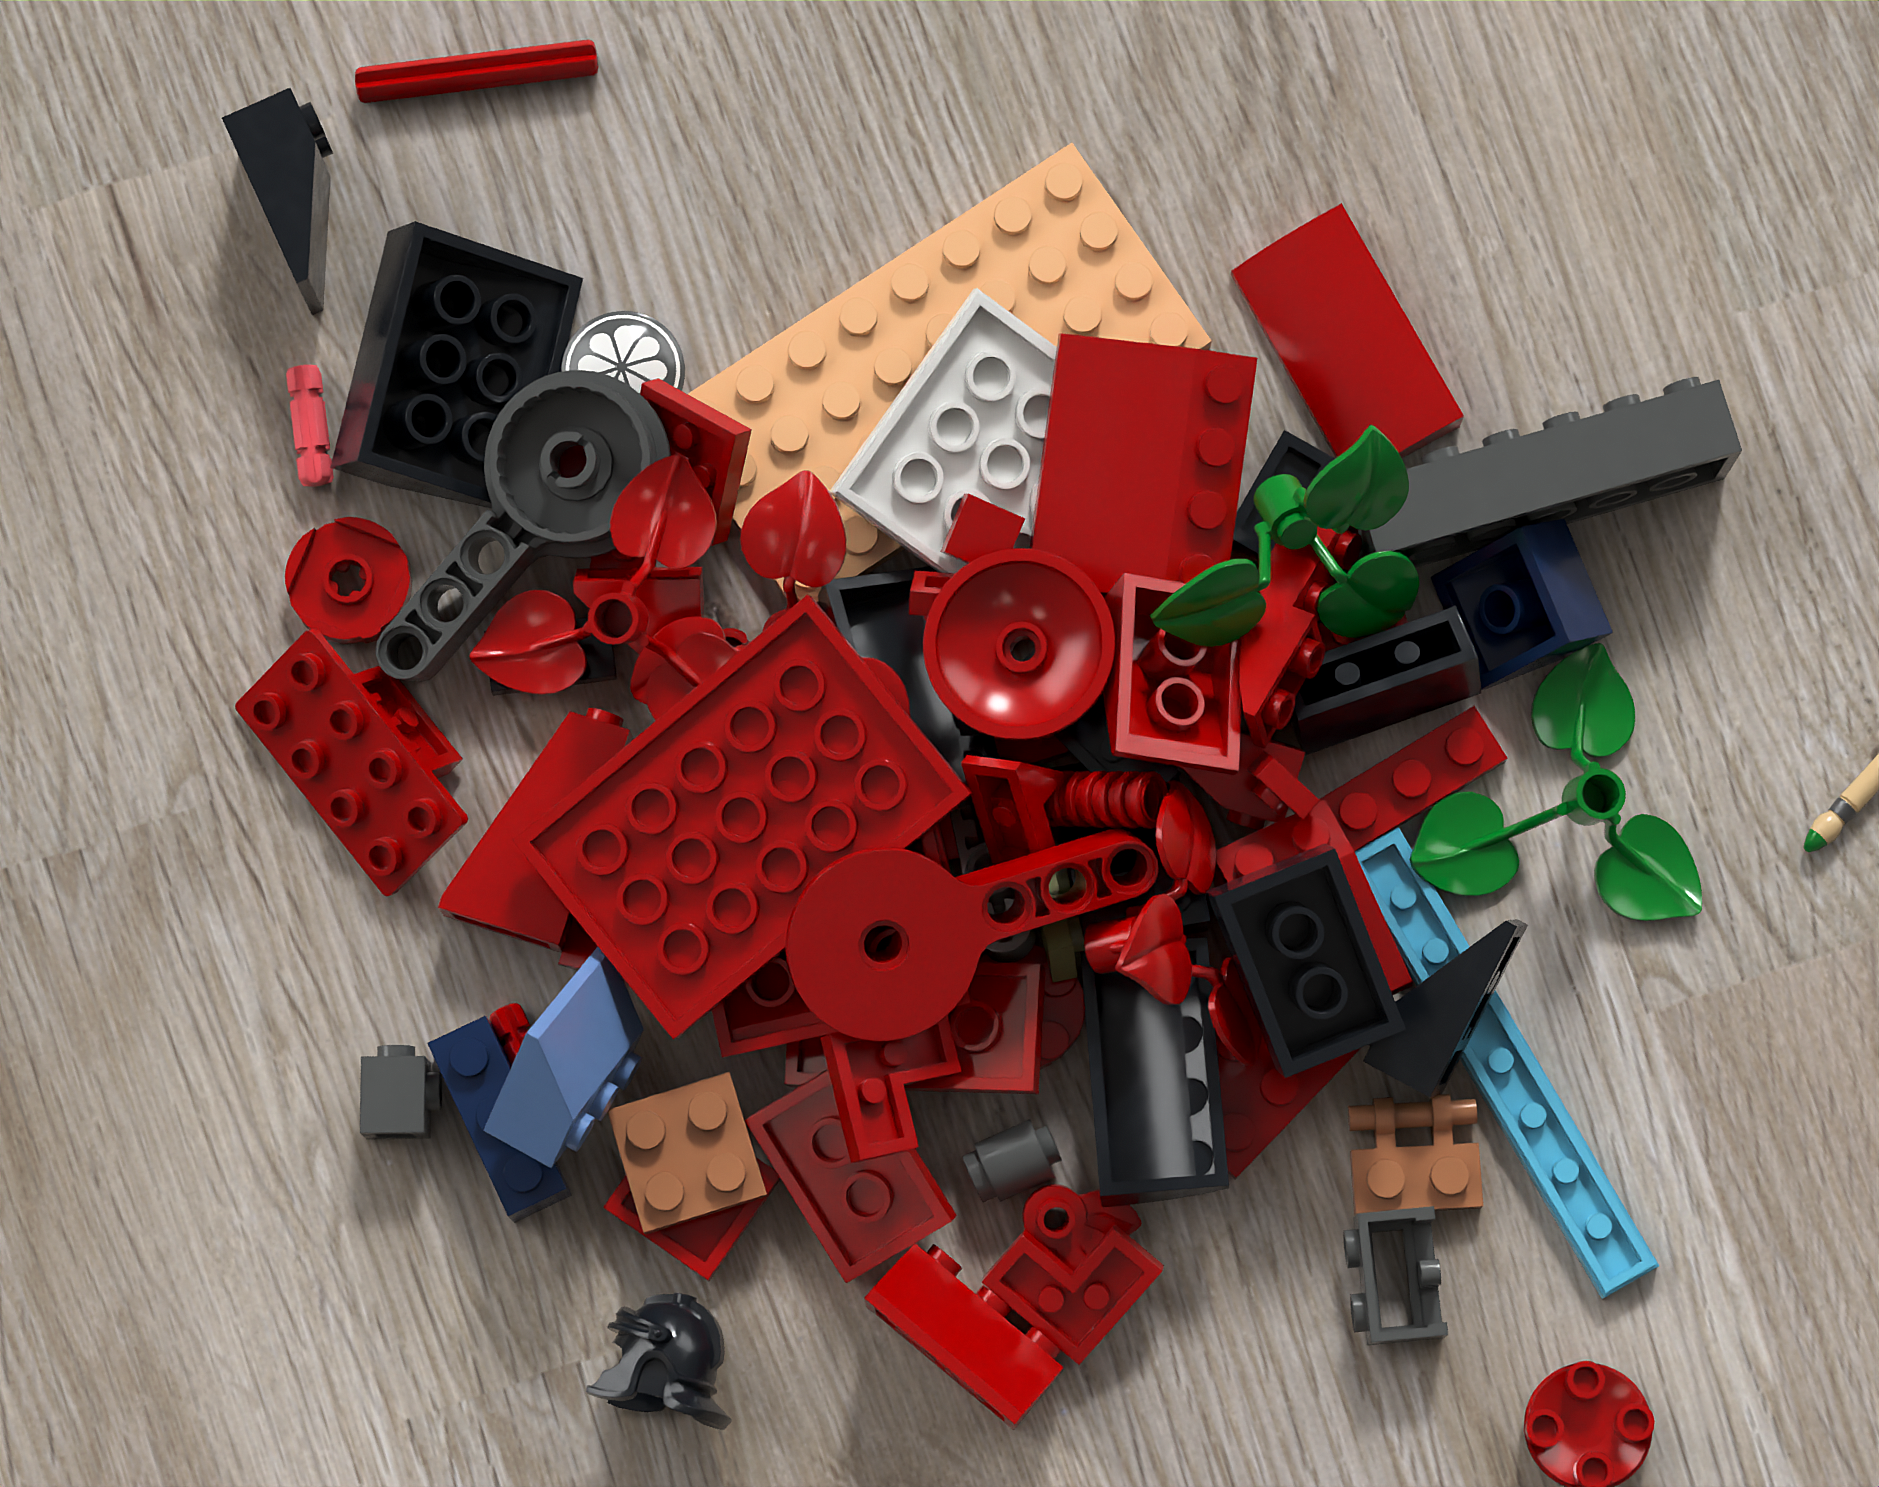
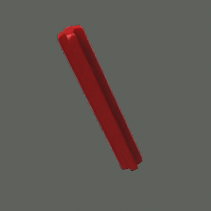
M587 39L372 65L356 69L355 87L360 102L371 103L594 76L598 73V57L594 42Z

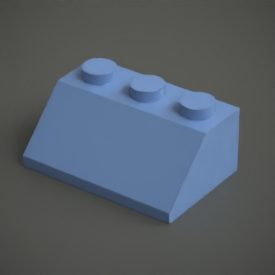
M599 947L593 951L527 1031L483 1130L550 1168L553 1167L567 1147L575 1152L580 1149L595 1119L601 1121L604 1118L618 1090L624 1091L628 1087L642 1061V1057L635 1054L634 1050L644 1028L620 973Z

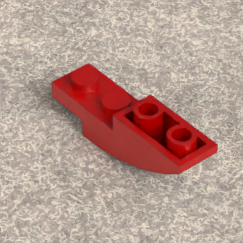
M1350 525L1344 533L1338 534L1332 529L1317 527V535L1341 569H1351L1359 556L1362 545V538L1359 535L1358 529ZM1275 544L1271 551V583L1268 587L1259 591L1266 601V611L1261 620L1248 633L1242 636L1240 649V691L1243 712L1253 744L1264 749L1275 730L1283 729L1289 722L1295 707V696L1305 679H1311L1317 674L1325 655V645L1322 642L1317 620L1320 619L1317 604L1320 594L1334 585L1336 580L1331 576L1309 544L1300 549H1288L1285 546Z

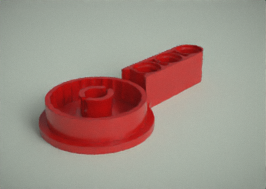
M1121 828L1102 831L954 877L932 859L907 849L878 847L856 851L841 857L822 869L809 882L797 899L786 932L785 949L788 970L798 994L807 1007L821 1021L836 1031L851 1037L870 1041H890L910 1037L932 1027L955 1008L968 990L980 955L988 945L1002 938L1137 897L1148 891L1155 883L1159 872L1158 860L1152 849L1132 832ZM1124 849H1134L1136 852V862L1130 872L1123 876H1112L1110 865L1114 856ZM1063 868H1073L1076 879L1071 889L1062 895H1051L1049 893V883L1052 876ZM1003 887L1014 888L1015 898L1012 906L1007 911L1001 914L988 913L987 904L994 891ZM883 925L895 929L896 932H893L891 942L885 949L879 952L864 950V941L871 929Z

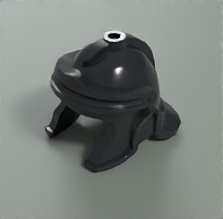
M681 1293L660 1294L645 1299L643 1306L637 1311L626 1306L621 1307L616 1313V1320L610 1322L607 1328L617 1333L612 1343L622 1348V1358L618 1365L604 1370L596 1383L587 1386V1394L606 1399L613 1406L631 1411L658 1412L663 1411L667 1406L672 1410L692 1416L693 1419L703 1425L725 1430L732 1420L711 1398V1396L717 1393V1389L714 1387L717 1369L723 1364L725 1354L724 1338L718 1321L708 1309L696 1302V1297Z

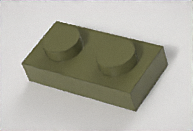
M1066 868L1057 871L1052 876L1049 883V893L1051 895H1062L1071 889ZM1076 915L1039 927L1052 982L1078 977L1075 953L1085 951L1079 916Z

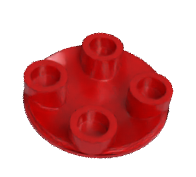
M1581 1361L1554 1371L1537 1386L1526 1407L1524 1435L1533 1460L1556 1483L1564 1487H1615L1629 1479L1643 1464L1651 1446L1655 1420L1645 1397L1628 1377L1611 1367L1591 1361Z

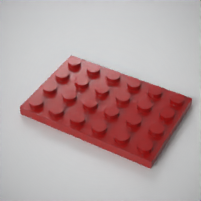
M807 594L512 841L674 1040L683 1035L785 950L788 922L797 899L804 888L822 869L843 856L864 849L878 847L907 849L973 795V793L812 596Z

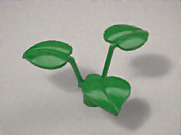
M1369 425L1352 447L1318 473L1307 490L1302 487L1296 477L1288 474L1276 475L1264 481L1257 488L1253 498L1254 505L1263 522L1256 524L1254 527L1259 538V572L1256 565L1248 559H1232L1210 567L1178 589L1150 615L1155 626L1199 646H1221L1244 636L1261 620L1266 611V601L1259 591L1265 589L1271 583L1272 539L1277 544L1288 549H1300L1309 544L1331 576L1337 581V583L1320 594L1317 604L1318 616L1324 626L1331 632L1344 637L1360 638L1380 633L1396 624L1404 617L1406 611L1411 610L1418 593L1419 575L1413 563L1406 556L1398 552H1375L1358 560L1349 572L1346 573L1341 569L1317 535V527L1332 529L1336 533L1342 534L1350 525L1356 529L1367 531L1377 529L1392 519L1404 505L1409 492L1408 473L1397 449L1379 429Z
M1602 643L1586 646L1560 661L1545 676L1533 698L1531 720L1538 740L1547 748L1554 750L1571 748L1572 762L1584 771V774L1572 779L1565 786L1562 793V803L1504 828L1503 814L1499 806L1490 798L1472 791L1451 794L1436 803L1424 818L1409 859L1415 873L1439 890L1461 896L1489 894L1506 885L1518 871V853L1508 839L1567 815L1573 822L1583 826H1591L1600 822L1605 823L1604 837L1613 847L1601 853L1596 860L1594 879L1598 894L1613 912L1630 920L1654 921L1668 918L1692 917L1702 911V889L1699 874L1693 857L1681 835L1668 822L1648 814L1635 815L1630 818L1618 835L1616 827L1621 822V816L1618 812L1622 809L1626 799L1624 784L1614 772L1600 768L1598 762H1590L1583 755L1584 752L1589 756L1601 758L1615 753L1629 741L1635 726L1633 698L1626 683L1613 666Z

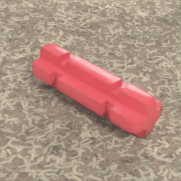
M304 364L294 366L287 370L286 377L288 393H290V397H294V400L290 401L294 445L297 454H301V457L296 459L298 479L306 487L323 486L331 483L334 476L333 469L330 468L332 460L330 455L326 454V451L330 450L325 401H323L322 397H319V394L323 393L322 376L317 365Z

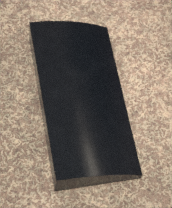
M928 566L833 579L829 584L822 586L817 604L861 657H871L883 661L899 675L909 697L912 720L968 787L961 762L967 755L994 759L1000 758L994 737L960 736V720L940 700L929 679L923 654V637L926 621L923 619V616L909 615V598L915 571H937ZM970 796L956 809L974 804L972 797Z
M1207 937L1186 939L1185 946L1188 949L1191 963L1193 965L1210 967ZM1081 951L1102 1207L1150 1203L1229 1189L1216 1031L1208 1009L1209 995L1212 991L1211 984L1204 978L1191 977L1190 987L1184 1001L1176 1005H1165L1156 1000L1138 982L1118 971L1103 974L1096 973L1091 968L1085 951Z

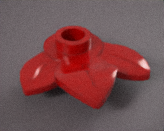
M1059 1184L1045 1185L1035 1190L1026 1200L1022 1212L1025 1230L1073 1271L1114 1224L1128 1235L1135 1232L1142 1224L1137 1212L1131 1205L1102 1207L1100 1189L1078 1195L1071 1188ZM1055 1207L1064 1209L1067 1217L1063 1225L1057 1228H1050L1044 1224V1216L1048 1210Z

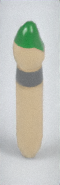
M1879 754L1841 793L1840 798L1835 800L1828 809V812L1820 814L1814 820L1805 838L1803 848L1806 852L1817 851L1835 841L1840 835L1843 825H1846L1879 791Z

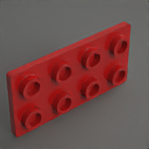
M318 629L306 630L236 702L235 709L384 896L397 893L467 824V814L438 780V778L448 775L463 760L460 754L399 679L386 674L380 666L353 674Z

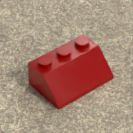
M914 1243L864 1297L866 1307L1011 1429L1015 1430L1062 1373L1064 1367L1055 1360L1061 1350L1033 1326L1024 1335L1006 1320V1316L1012 1309L987 1287L982 1285L974 1293L957 1279L956 1276L963 1268L938 1246L933 1244L925 1252Z

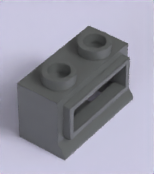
M1434 1206L1357 1213L1353 1218L1354 1229L1343 1230L1347 1268L1359 1267L1361 1293L1350 1294L1354 1333L1366 1332L1367 1346L1443 1339L1448 1336L1447 1322H1442L1438 1290V1287L1441 1285V1269L1439 1259H1435L1431 1223L1436 1219ZM1402 1230L1412 1325L1382 1328L1372 1233Z

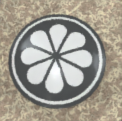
M632 311L606 313L584 324L569 341L561 364V372L586 370L603 373L626 383L638 393H640L642 383L657 378L682 391L685 380L683 354L672 333L654 318Z

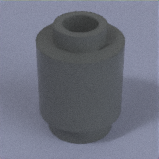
M1030 1119L974 1143L976 1150L962 1156L983 1203L995 1197H998L999 1201L1002 1202L1055 1178L1056 1176L1051 1165L1062 1161L1047 1125L1035 1130Z

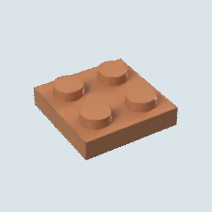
M730 1072L608 1110L607 1113L645 1235L768 1197Z

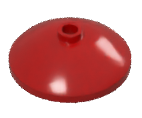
M1027 548L995 551L971 561L957 571L937 594L927 616L923 637V654L929 679L935 692L949 711L960 721L980 733L995 738L1015 741L1033 740L1053 735L1066 729L1083 717L1102 695L1112 673L1116 652L1114 622L1103 595L1093 581L1071 562L1046 551ZM1021 640H1030L1035 644V653L1027 661H1018L1013 657V648Z

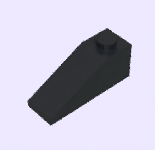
M1518 919L1504 921L1398 999L1395 1003L1406 1030L1369 1044L1370 1048L1363 1062L1428 1097L1443 1094L1528 924Z

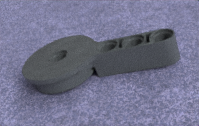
M569 370L550 374L535 380L511 398L495 420L485 450L484 473L492 511L487 509L380 635L376 643L375 654L379 666L386 674L408 682L420 683L430 680L443 668L524 571L538 558L549 555L565 558H591L617 550L611 537L610 519L619 495L639 472L650 464L671 456L670 444L662 421L650 403L640 393L626 383L603 373ZM583 446L587 457L586 466L576 477L565 478L559 467L561 456L570 447ZM499 541L505 553L504 562L494 573L484 574L478 562L479 553L486 544ZM456 588L463 597V610L455 620L444 622L439 615L438 602L446 591ZM416 636L422 644V658L414 668L405 670L400 665L397 657L398 648L405 639Z

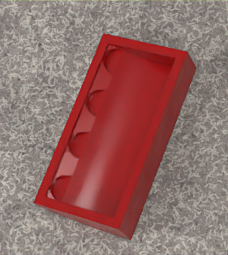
M1342 203L1283 236L1231 271V276L1335 458L1352 447L1369 425L1375 426L1391 441L1401 458L1460 428L1464 418L1461 409Z

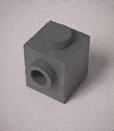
M382 1045L377 1047V1056H361L360 1133L366 1139H431V1110H441L442 1108L441 1072H431V1062L425 1056H415V1046Z

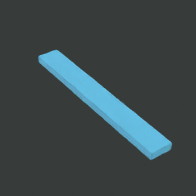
M1399 827L1355 851V854L1405 966L1417 986L1470 946L1435 887L1424 881L1412 869L1409 860L1412 849ZM1495 990L1460 1060L1601 1299L1659 1267V1264Z

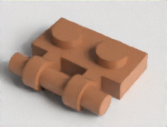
M1440 1094L1430 1097L1427 1102L1394 1103L1392 1097L1373 1098L1372 1105L1348 1106L1349 1131L1374 1130L1375 1144L1374 1149L1350 1151L1354 1216L1357 1213L1434 1206L1435 1211L1481 1209L1483 1207L1479 1143L1453 1144L1452 1132L1453 1125L1477 1124L1476 1099L1451 1100L1450 1094ZM1431 1127L1432 1145L1396 1147L1395 1129Z

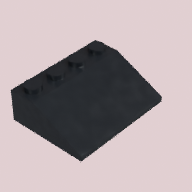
M416 221L388 231L330 468L386 486L492 509L484 473V457L490 431L501 410L515 394L535 380L561 372L562 358L568 345L583 278Z

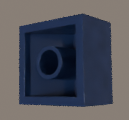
M1565 519L1520 526L1430 577L1443 609L1445 610L1453 606L1457 607L1478 656L1481 690H1486L1562 660L1572 653L1613 633Z

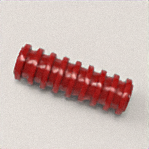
M1062 771L1065 774L1064 779L1043 805L1050 828L1058 826L1064 828L1075 826L1079 828L1092 826L1104 828L1109 826L1111 828L1127 827L1135 829L1143 827L1145 829L1156 828L1159 808L1168 789L1162 776L1154 771L1141 773L1138 771Z

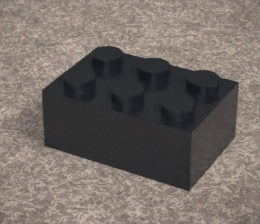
M1324 843L1206 891L1275 1069L1285 1078L1406 1030L1335 848Z

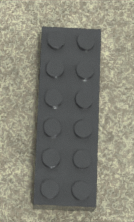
M1699 377L1686 378L1664 387L1663 396L1641 402L1638 394L1627 395L1602 406L1604 412L1580 419L1578 412H1568L1544 421L1542 423L1544 430L1520 436L1518 429L1504 430L1482 440L1483 447L1459 453L1457 446L1432 451L1421 458L1422 465L1406 469L1409 479V492L1400 511L1386 524L1377 529L1367 531L1358 529L1359 535L1362 538L1360 558L1375 552L1394 551L1406 556L1413 563L1414 567L1417 568L1479 550L1520 526L1558 519H1565L1566 523L1570 524L1723 480L1741 454L1742 448L1720 380L1701 384Z

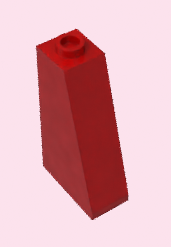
M588 708L586 716L572 711L567 714L442 894L438 909L444 917L559 953L563 952L574 916L512 840L633 740L631 731L622 727L623 718L597 708Z

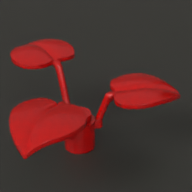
M674 454L650 464L639 472L619 495L610 519V532L613 544L624 555L645 557L638 571L629 581L623 584L621 593H607L598 597L589 609L588 621L579 629H576L575 611L563 597L547 590H530L515 595L495 614L486 632L469 655L471 662L487 676L507 687L532 694H551L571 687L583 676L587 667V658L583 647L578 641L586 639L591 635H594L603 643L612 645L628 644L635 641L640 647H645L657 653L667 661L652 671L646 685L647 706L656 721L732 658L737 651L727 641L706 632L689 635L681 643L676 653L667 645L650 637L645 632L649 622L648 610L643 601L636 596L637 589L651 574L656 561L669 568L679 569L688 567L707 553L715 538L717 520L712 500L688 460L682 455Z
M809 470L797 473L787 482L759 499L749 510L741 528L742 552L750 567L764 578L779 579L784 577L783 591L787 601V608L772 614L765 622L763 631L800 601L795 589L796 581L809 587L825 586L835 578L844 563L847 539L840 511L827 487ZM700 616L675 620L664 626L652 637L670 647L675 653L685 638L693 633L706 632L726 641L724 631L718 622L711 618ZM749 641V642H747V643H744V644H741V645H739V646L733 647V648H734V649L737 651V653H738L742 648H744V647H745L748 643H750L751 641ZM645 647L636 660L632 672L630 690L636 700L647 705L646 685L648 678L655 668L667 661L662 656ZM862 657L911 717L909 697L899 675L883 661L871 657Z
M1176 780L1168 781L1170 789L1162 800L1157 817L1156 846L1164 869L1174 879L1173 885L1168 891L1152 896L1142 905L1128 907L1125 918L1091 923L1086 929L1084 938L1086 957L1091 968L1096 973L1103 974L1118 971L1138 982L1156 1000L1165 1005H1176L1184 1001L1190 987L1191 977L1206 979L1214 987L1209 995L1208 1009L1217 1035L1231 1054L1246 1066L1254 1065L1255 1057L1260 1048L1262 1033L1232 957L1224 959L1221 971L1214 967L1193 965L1188 949L1185 946L1186 937L1183 934L1182 916L1175 900L1184 896L1187 888L1196 895L1205 894L1209 890L1216 868V844L1208 817L1196 797L1180 782Z

